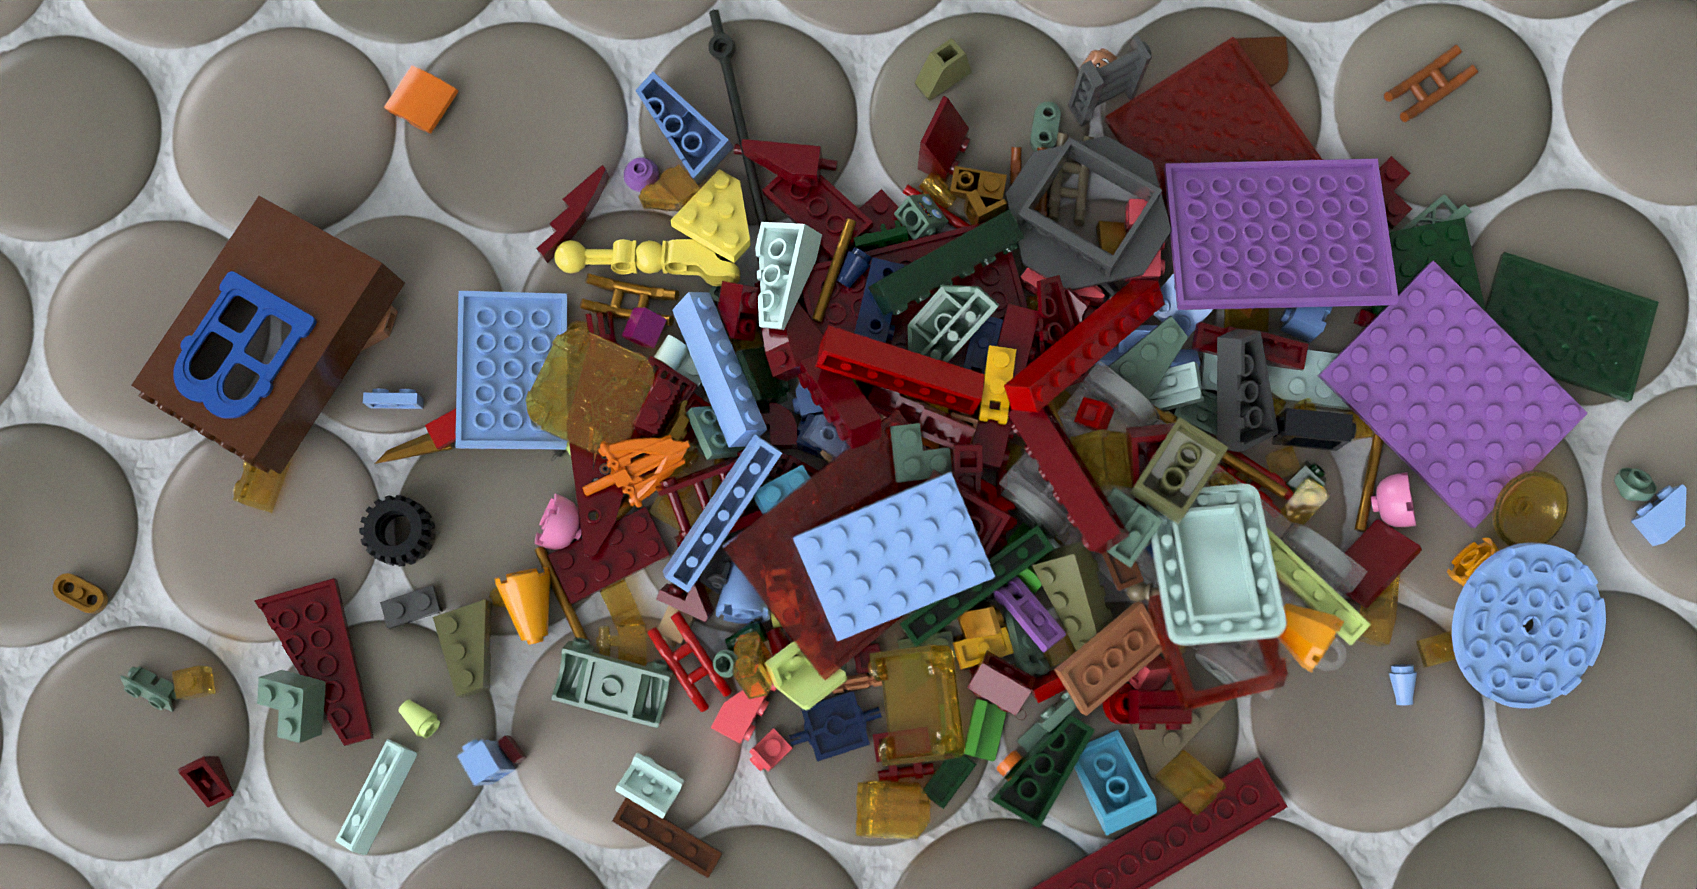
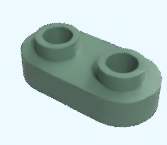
M1043 102L1035 110L1030 136V146L1034 151H1037V147H1047L1048 149L1055 147L1061 111L1053 102ZM1050 111L1052 116L1047 117L1043 112ZM1045 135L1048 137V140L1042 141L1039 137Z

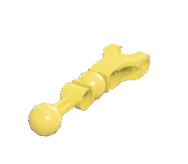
M621 239L613 243V249H585L580 242L569 240L557 246L554 254L555 263L566 273H577L585 268L586 265H611L612 271L623 275L630 273L638 274V269L648 274L657 273L663 269L664 274L699 275L712 286H721L722 281L738 283L741 274L735 263L720 260L721 255L694 239L663 240L662 245L651 240L644 241L638 245L637 240Z

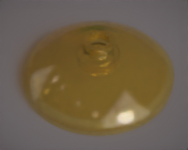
M1538 470L1524 472L1510 480L1500 491L1493 508V526L1498 537L1509 546L1528 542L1544 544L1549 542L1560 531L1568 513V494L1563 483L1552 474Z

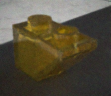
M678 164L675 168L670 167L665 170L661 175V179L654 184L646 185L641 190L638 198L644 209L679 212L699 191V187Z

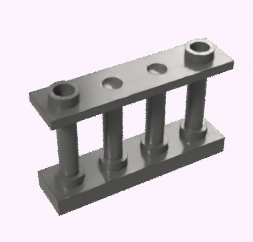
M1138 35L1132 38L1127 54L1099 68L1095 67L1090 60L1081 65L1068 104L1081 127L1091 121L1096 106L1120 93L1125 92L1129 100L1135 98L1152 58L1148 44L1142 42Z

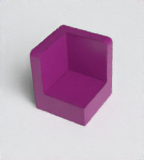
M645 307L634 308L621 337L642 348H655L666 319Z

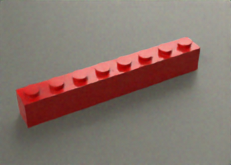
M1132 280L1007 382L1004 388L1011 409L1039 412L1164 306L1165 303L1159 282L1154 280Z

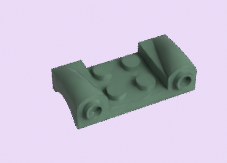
M574 638L573 641H568L562 648L560 671L551 700L658 728L663 719L673 672L663 659H654L653 662H648L646 666L594 653V647L590 645L589 640Z

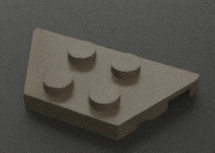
M1166 682L1160 690L1191 691L1192 723L1182 724V730H1165V724H1156V730H1139V724H1131L1133 733L1138 741L1140 753L1143 755L1149 777L1154 779L1227 702L1172 682Z

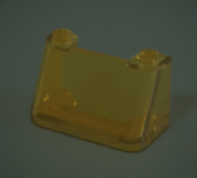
M926 645L870 653L868 669L871 676H874L877 681H882L888 737L883 738L878 746V755L880 760H882V766L962 757L965 748L954 656L951 648L948 645Z

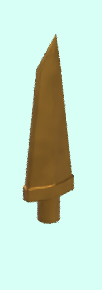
M429 433L387 450L374 464L439 451H448L453 449V443L439 450L436 448Z

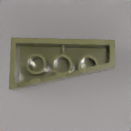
M1082 541L1055 548L1032 565L1076 651L1113 621L1111 610L1105 604L1104 597L1106 592L1104 585L1099 583L1097 560H1093L1091 551L1084 546Z

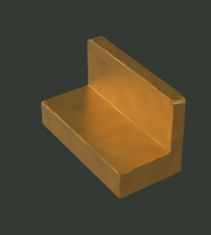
M975 189L966 194L963 211L970 224L975 225L999 218L1003 219L1007 202L1005 199H1002L985 207Z

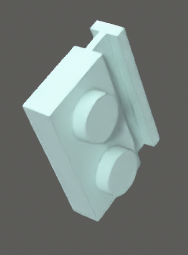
M1194 361L1168 368L1148 401L1163 411L1204 401L1201 392L1202 385L1198 364Z

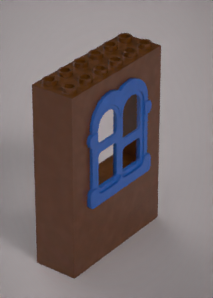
M258 196L131 386L141 391L138 395L140 398L154 404L158 409L177 418L181 423L195 429L201 435L218 443L219 446L236 454L247 463L256 466L266 473H269L272 469L281 474L405 282L382 262L267 199ZM237 296H241L258 307L256 314L242 333H237L220 322ZM274 315L290 324L292 330L269 364H263L246 354V348L266 317ZM213 332L233 343L232 350L219 370L211 378L198 380L192 376L190 366ZM240 363L259 374L258 382L247 397L241 400H231L225 395L224 382L236 364Z

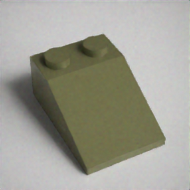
M1179 417L1130 494L1179 524L1229 447Z

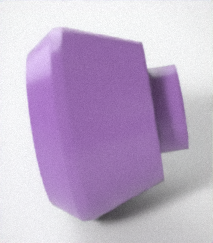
M643 157L635 158L626 165L624 180L630 189L637 192H646L657 184L659 170L652 160Z

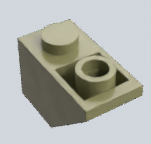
M952 38L930 52L915 81V85L928 101H931L972 73L966 53Z

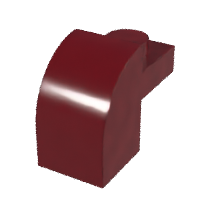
M769 403V413L759 410L767 429H770V444L779 450L798 449L796 443L798 439L797 425L792 413L777 403Z

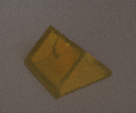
M1098 430L1070 437L1071 442L1102 490H1111L1113 487L1117 489L1132 487L1125 432Z

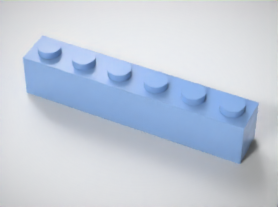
M688 292L672 311L728 447L747 446L754 434L760 437L767 430V427L710 292Z
M754 434L663 569L664 577L686 592L690 591L781 456L782 452Z

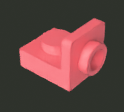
M773 728L749 751L753 755L749 760L760 772L764 768L769 772L793 748Z

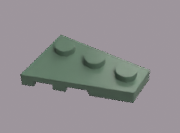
M1169 316L1107 368L1113 375L1136 389L1148 401L1188 336L1173 317Z

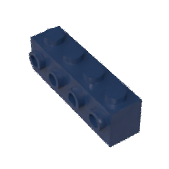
M872 258L855 334L886 343L887 340L892 341L896 325H892L891 320L893 315L898 316L902 301L897 299L899 289L904 290L908 274L903 273V264Z

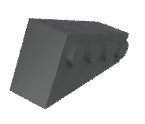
M1235 329L1217 337V440L1229 447L1227 449L1229 451L1242 452L1277 435L1278 428L1261 331Z

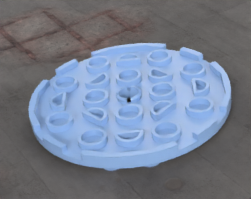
M1528 542L1512 545L1498 551L1486 559L1472 573L1465 583L1455 606L1452 622V642L1455 657L1463 675L1479 693L1509 707L1535 708L1550 704L1551 700L1561 694L1567 695L1582 682L1580 677L1588 666L1593 667L1599 655L1606 627L1604 598H1601L1596 586L1598 581L1589 567L1583 565L1573 553L1565 549L1544 543ZM1532 619L1533 627L1529 632H1526L1523 624Z

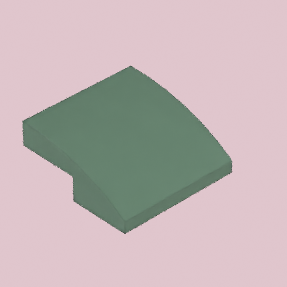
M1113 487L1107 499L1130 533V536L1107 552L1131 567L1163 520L1116 487Z

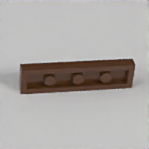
M625 797L612 820L615 824L706 878L710 877L723 854L667 819H662Z

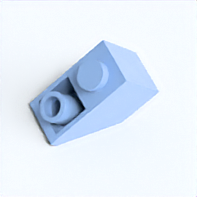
M1683 484L1675 487L1666 486L1656 494L1657 500L1652 504L1647 502L1636 510L1638 515L1631 522L1652 546L1666 543L1685 527L1687 488Z

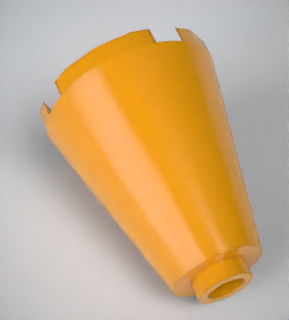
M1482 538L1484 543L1478 545L1476 542H1473L1461 550L1451 562L1454 565L1452 571L1449 568L1447 570L1449 577L1464 587L1472 573L1486 559L1499 551L1491 538Z
M543 567V573H538L537 568L506 574L507 580L504 581L500 580V576L494 578L520 639L527 640L528 645L543 642V637L548 635L549 567Z

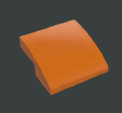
M412 65L384 108L389 113L407 120L412 126L431 134L459 91L441 79Z

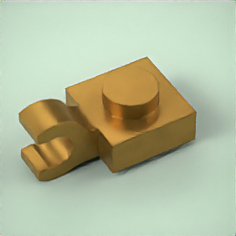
M684 400L677 405L674 417L669 420L660 438L671 434L673 440L682 441L688 431L685 427L690 420L685 411L688 401Z

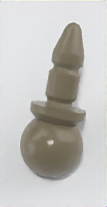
M1143 581L1126 589L1127 596L1134 602H1142L1145 599L1147 602H1151L1152 598L1161 599L1159 588H1154L1153 583L1150 582L1146 584Z

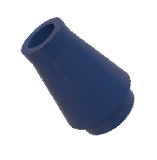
M856 247L851 252L848 251L837 281L850 289L856 280L871 266L869 263L872 257Z

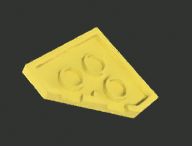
M719 169L671 219V226L733 263L751 246L740 180Z

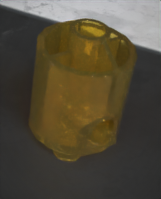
M866 780L858 782L856 836H862V838L918 840V837L930 823V799L919 782Z

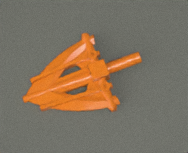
M671 434L662 438H638L612 444L603 441L600 443L601 448H598V452L603 457H607L608 468L611 467V474L583 486V491L586 496H590L616 484L618 488L622 487L624 494H629L631 507L635 505L640 508L643 506L642 500L656 491L655 487L661 485V480L670 477L677 467L685 464L683 456L691 445L689 441L673 440ZM641 453H648L643 457L631 461V458L634 456H637ZM657 467L654 472L644 477L640 476L641 474Z

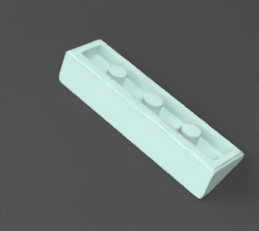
M390 739L386 740L335 840L336 842L354 853L362 855L368 853L417 757L416 752Z

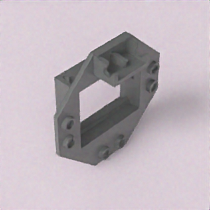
M1108 136L1086 141H1075L1069 137L1063 146L1033 152L1006 193L1023 265L1045 278L1060 275L1065 290L1069 287L1072 290H1078L1144 275L1171 233L1161 194L1162 189L1159 187L1153 162ZM1069 157L1134 196L1137 195L1148 202L1114 255L1034 210Z

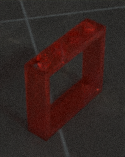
M1159 594L1149 597L1148 612L1183 711L1284 687L1287 675H1289L1286 668L1287 662L1285 658H1280L1277 650L1279 649L1278 638L1274 637L1257 639L1269 674L1194 692L1179 646L1169 638L1161 596Z

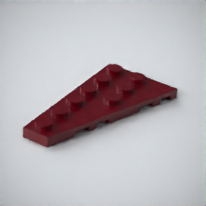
M329 579L254 600L267 618V623L280 639L282 647L299 674L326 682L324 712L343 745L348 746L373 739V731L337 579Z

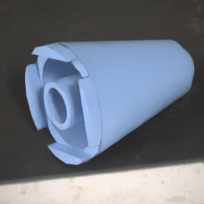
M740 546V549L736 550L734 558L730 562L731 566L726 577L727 583L723 585L717 603L716 617L719 618L722 614L724 615V621L748 624L751 621L754 622L755 618H762L761 623L770 620L771 610L768 602L761 553L756 551V548L753 546Z

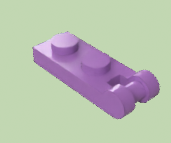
M1014 577L1007 582L1006 587H1000L994 592L996 601L1007 608L1043 653L1066 636L1064 630L1020 578ZM1012 595H1017L1020 599L1017 601Z

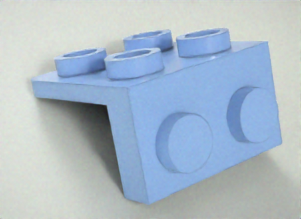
M1173 273L1160 288L1165 305L1153 315L1161 322L1172 316L1189 337L1195 330L1196 324L1203 322L1213 309L1177 310Z

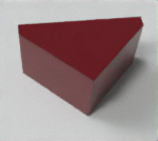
M203 756L178 769V773L208 808L234 796L219 756Z

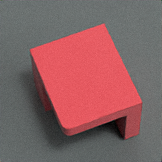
M1158 655L1128 682L1136 690H1160L1169 676L1172 667Z

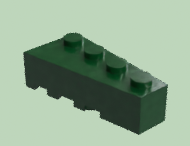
M1068 715L1033 746L987 795L988 798L1040 829L1095 729Z

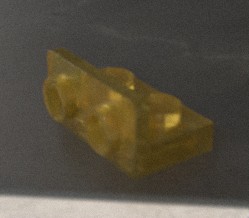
M244 461V471L241 479L236 482L233 488V501L272 513L291 463L288 462L282 473L279 474L272 469L269 473H266Z

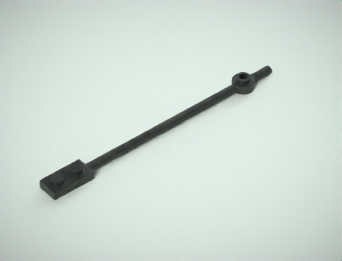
M715 9L709 12L714 36L709 41L708 49L710 54L721 62L760 230L761 222H768L755 162L744 156L741 145L742 139L749 140L730 60L736 52V44L729 35L724 33L719 10ZM727 46L726 51L721 52V48Z

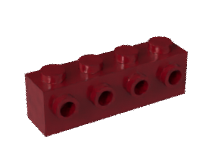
M818 354L800 361L801 373L798 374V379L801 386L809 390L816 406L820 405L828 423L834 424L837 434L842 441L845 440L851 449H855L882 438L881 417L850 377L817 368Z

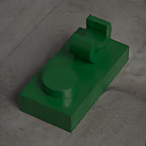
M898 220L894 221L895 228L887 230L883 223L881 224V232L864 233L861 236L854 237V246L866 252L909 241L906 226L901 227Z

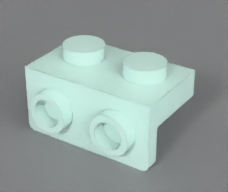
M636 753L630 767L617 784L615 791L663 819L679 795L684 780L674 771L666 770L656 764L652 758Z

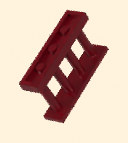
M744 449L737 452L738 456L678 479L675 476L665 478L660 481L661 485L655 487L659 497L668 495L680 528L679 535L674 537L677 547L680 546L692 528L678 490L693 484L703 511L710 501L703 480L719 475L722 483ZM756 502V506L744 509L728 534L766 520Z

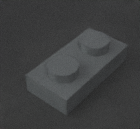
M433 585L380 602L388 629L442 612L437 591Z

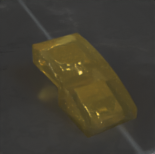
M625 579L600 590V594L623 643L648 632Z

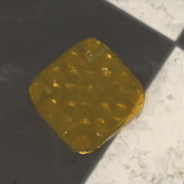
M578 327V329L568 330L561 335L558 334L552 342L553 346L531 390L527 393V412L534 425L549 434L599 455L598 448H601L600 443L603 441L612 444L630 440L634 431L633 422L655 381L653 368L647 357L640 352L637 354L589 332V329Z

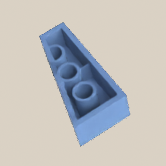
M652 72L635 91L699 186L734 147L729 139L656 73Z
M1332 307L1285 308L1280 318V321L1284 322L1280 331L1311 343L1324 331L1326 326L1324 320L1330 314Z

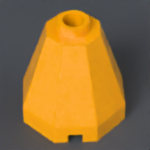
M1286 603L1283 606L1286 628L1277 637L1297 662L1312 673L1315 666L1318 665L1336 638L1334 636L1337 631L1341 630L1344 621L1332 614Z

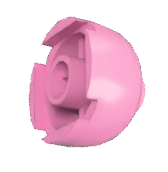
M1408 472L1387 476L1378 484L1376 496H1371L1373 512H1379L1382 520L1390 526H1416Z
M555 493L554 499H550L539 525H542L541 529L543 531L542 534L536 533L535 544L547 549L559 550L569 546L573 539L579 540L582 533L579 511L576 504L568 498Z

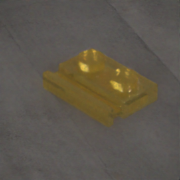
M1184 749L1177 758L1174 757L1155 775L1158 783L1196 815H1199L1217 797L1221 790L1226 789L1225 783Z

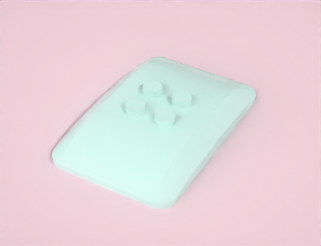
M1235 484L1203 487L1179 524L1146 504L1147 510L1163 520L1152 536L1151 542L1167 633L1173 642L1179 645L1263 639L1274 638L1284 632L1286 618L1260 494L1254 486Z

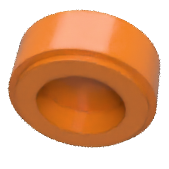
M1013 750L996 767V770L1004 777L1023 757L1016 750Z

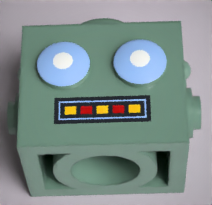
M929 194L908 196L894 213L900 223L906 226L907 232L913 240L938 234L949 222Z

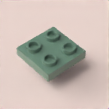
M712 406L693 407L686 413L698 439L696 449L700 454L705 455L707 460L738 456L737 452L746 448V446L728 447Z

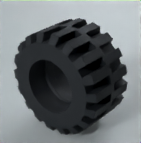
M391 495L384 496V501L378 499L374 501L376 505L374 508L369 506L365 510L369 513L367 518L363 516L360 522L364 523V528H359V534L364 536V538L360 539L362 545L367 547L366 551L381 562L399 567L405 566L406 563L412 565L416 563L415 559H423L426 556L423 553L426 549L430 551L433 545L429 544L431 539L435 540V533L432 532V529L435 528V523L430 520L432 516L425 510V507L408 497L405 498L402 495H396V497ZM406 516L411 525L408 538L400 545L390 546L385 538L387 525L396 517Z

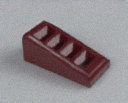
M649 356L636 379L651 388L656 377H660L664 371L667 373L665 380L670 382L674 378L676 379L674 384L679 387L681 384L686 386L681 393V398L678 399L679 403L684 400L688 401L697 384L656 358ZM655 365L658 369L652 379L649 380L646 377Z

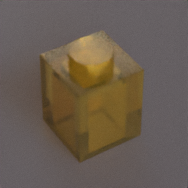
M198 665L172 671L176 699L191 700L216 694L211 667Z

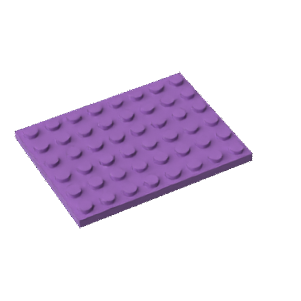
M1378 159L1165 164L1164 175L1168 217L1171 227L1170 238L1177 310L1396 305L1398 303L1399 297Z
M1431 261L1398 294V303L1396 305H1387L1317 376L1471 528H1475L1588 413L1434 261Z

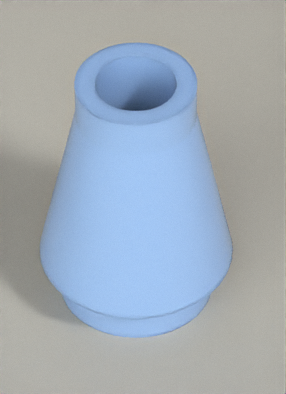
M1391 665V672L1388 673L1395 694L1396 705H1413L1417 677L1414 665Z

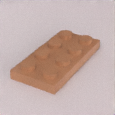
M1135 602L1059 665L1055 671L1080 713L1087 716L1168 646L1143 603Z

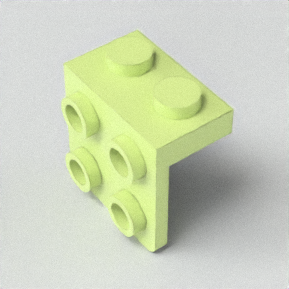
M809 631L765 662L774 687L804 710L813 707L847 680L846 673L821 654L815 636Z

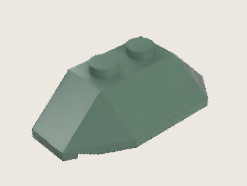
M942 285L908 324V350L948 362L998 308L999 304L979 286Z

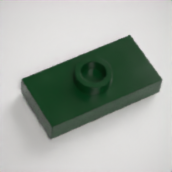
M954 747L921 793L944 809L977 764Z

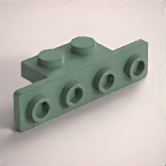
M1067 690L1060 695L1062 699L1059 702L1046 707L1040 713L1041 718L1017 739L1018 744L1026 753L1068 715L1078 720L1086 716L1080 713Z

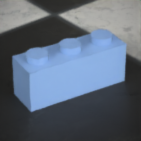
M474 739L462 747L464 752L457 756L474 786L492 785L516 770L511 760L497 744V741H490L489 739L478 741V739Z

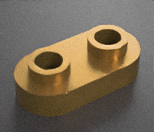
M65 573L58 576L53 583V593L58 599L85 613H99L107 605L108 596L105 590L77 575ZM73 583L74 589L69 593L68 587ZM96 595L97 602L92 605L91 599Z

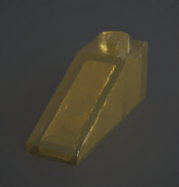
M1400 574L1367 609L1361 605L1360 614L1371 625L1357 639L1358 641L1378 647L1390 645L1397 614Z

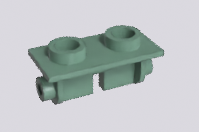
M133 666L127 674L129 678L123 675L120 676L126 693L135 698L141 696L147 699L148 703L158 710L165 708L173 712L174 708L171 701L173 699L178 700L182 694L178 685L162 677L155 686L152 685L157 679V675L140 666L137 668Z

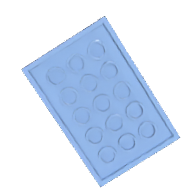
M458 291L456 448L566 450L567 294Z
M951 472L793 537L837 641L995 578Z

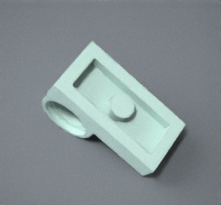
M668 335L654 358L696 383L700 389L702 381L688 347L677 338Z

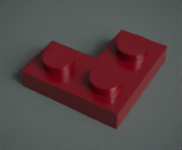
M1391 156L1379 170L1387 224L1390 229H1393L1412 208L1394 192L1411 173Z

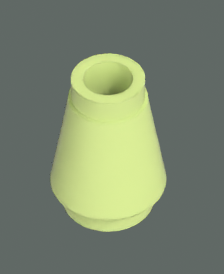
M410 699L406 700L399 708V713L402 714L417 736H422L425 739L429 738L440 726V721L435 713Z

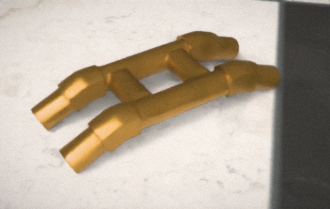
M588 273L585 283L609 291L614 290L611 305L582 298L579 308L595 314L602 312L603 316H607V311H612L613 317L629 319L632 310L621 308L624 293L640 295L637 308H648L650 298L677 301L680 293L678 290L648 287ZM656 313L666 319L665 325H673L674 317L672 315Z

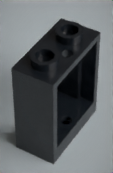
M1286 408L1276 416L1278 434L1273 436L1272 445L1337 451L1350 443L1351 439L1355 437L1356 424L1352 423L1353 414Z

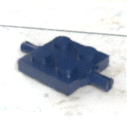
M854 691L818 702L808 710L801 708L805 721L804 731L789 735V738L792 740L801 737L791 741L792 746L808 741L813 747L818 762L870 745L866 733V722L882 718L881 713L870 716V714L880 711L879 706L862 711L857 704Z

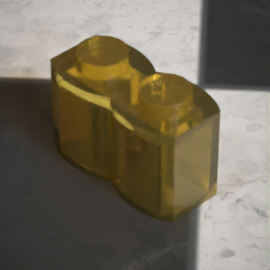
M757 631L740 635L736 639L734 646L735 655L737 656L733 665L734 678L749 699L766 696L771 689L772 680L765 662L772 658V654Z

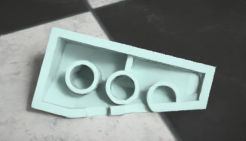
M761 222L755 249L756 256L759 258L757 279L760 281L761 293L758 295L759 326L762 328L785 329L817 260L822 234L806 224Z

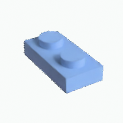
M376 388L372 389V393L363 392V404L369 408L423 409L424 398L413 389H399V393H389L387 389Z

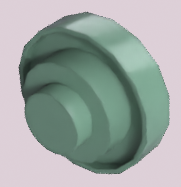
M1622 468L1614 477V482L1620 491V495L1626 500L1649 501L1657 492V486L1651 476L1641 469Z

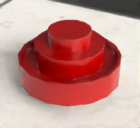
M1127 683L1122 685L1103 702V710L1106 717L1115 724H1130L1128 692L1135 689Z

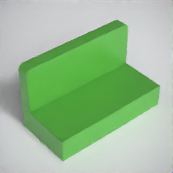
M975 699L963 754L995 761L1006 712L1000 710L995 704L987 703L988 701Z

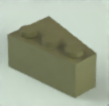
M486 599L433 617L456 697L464 698L490 689L492 602Z

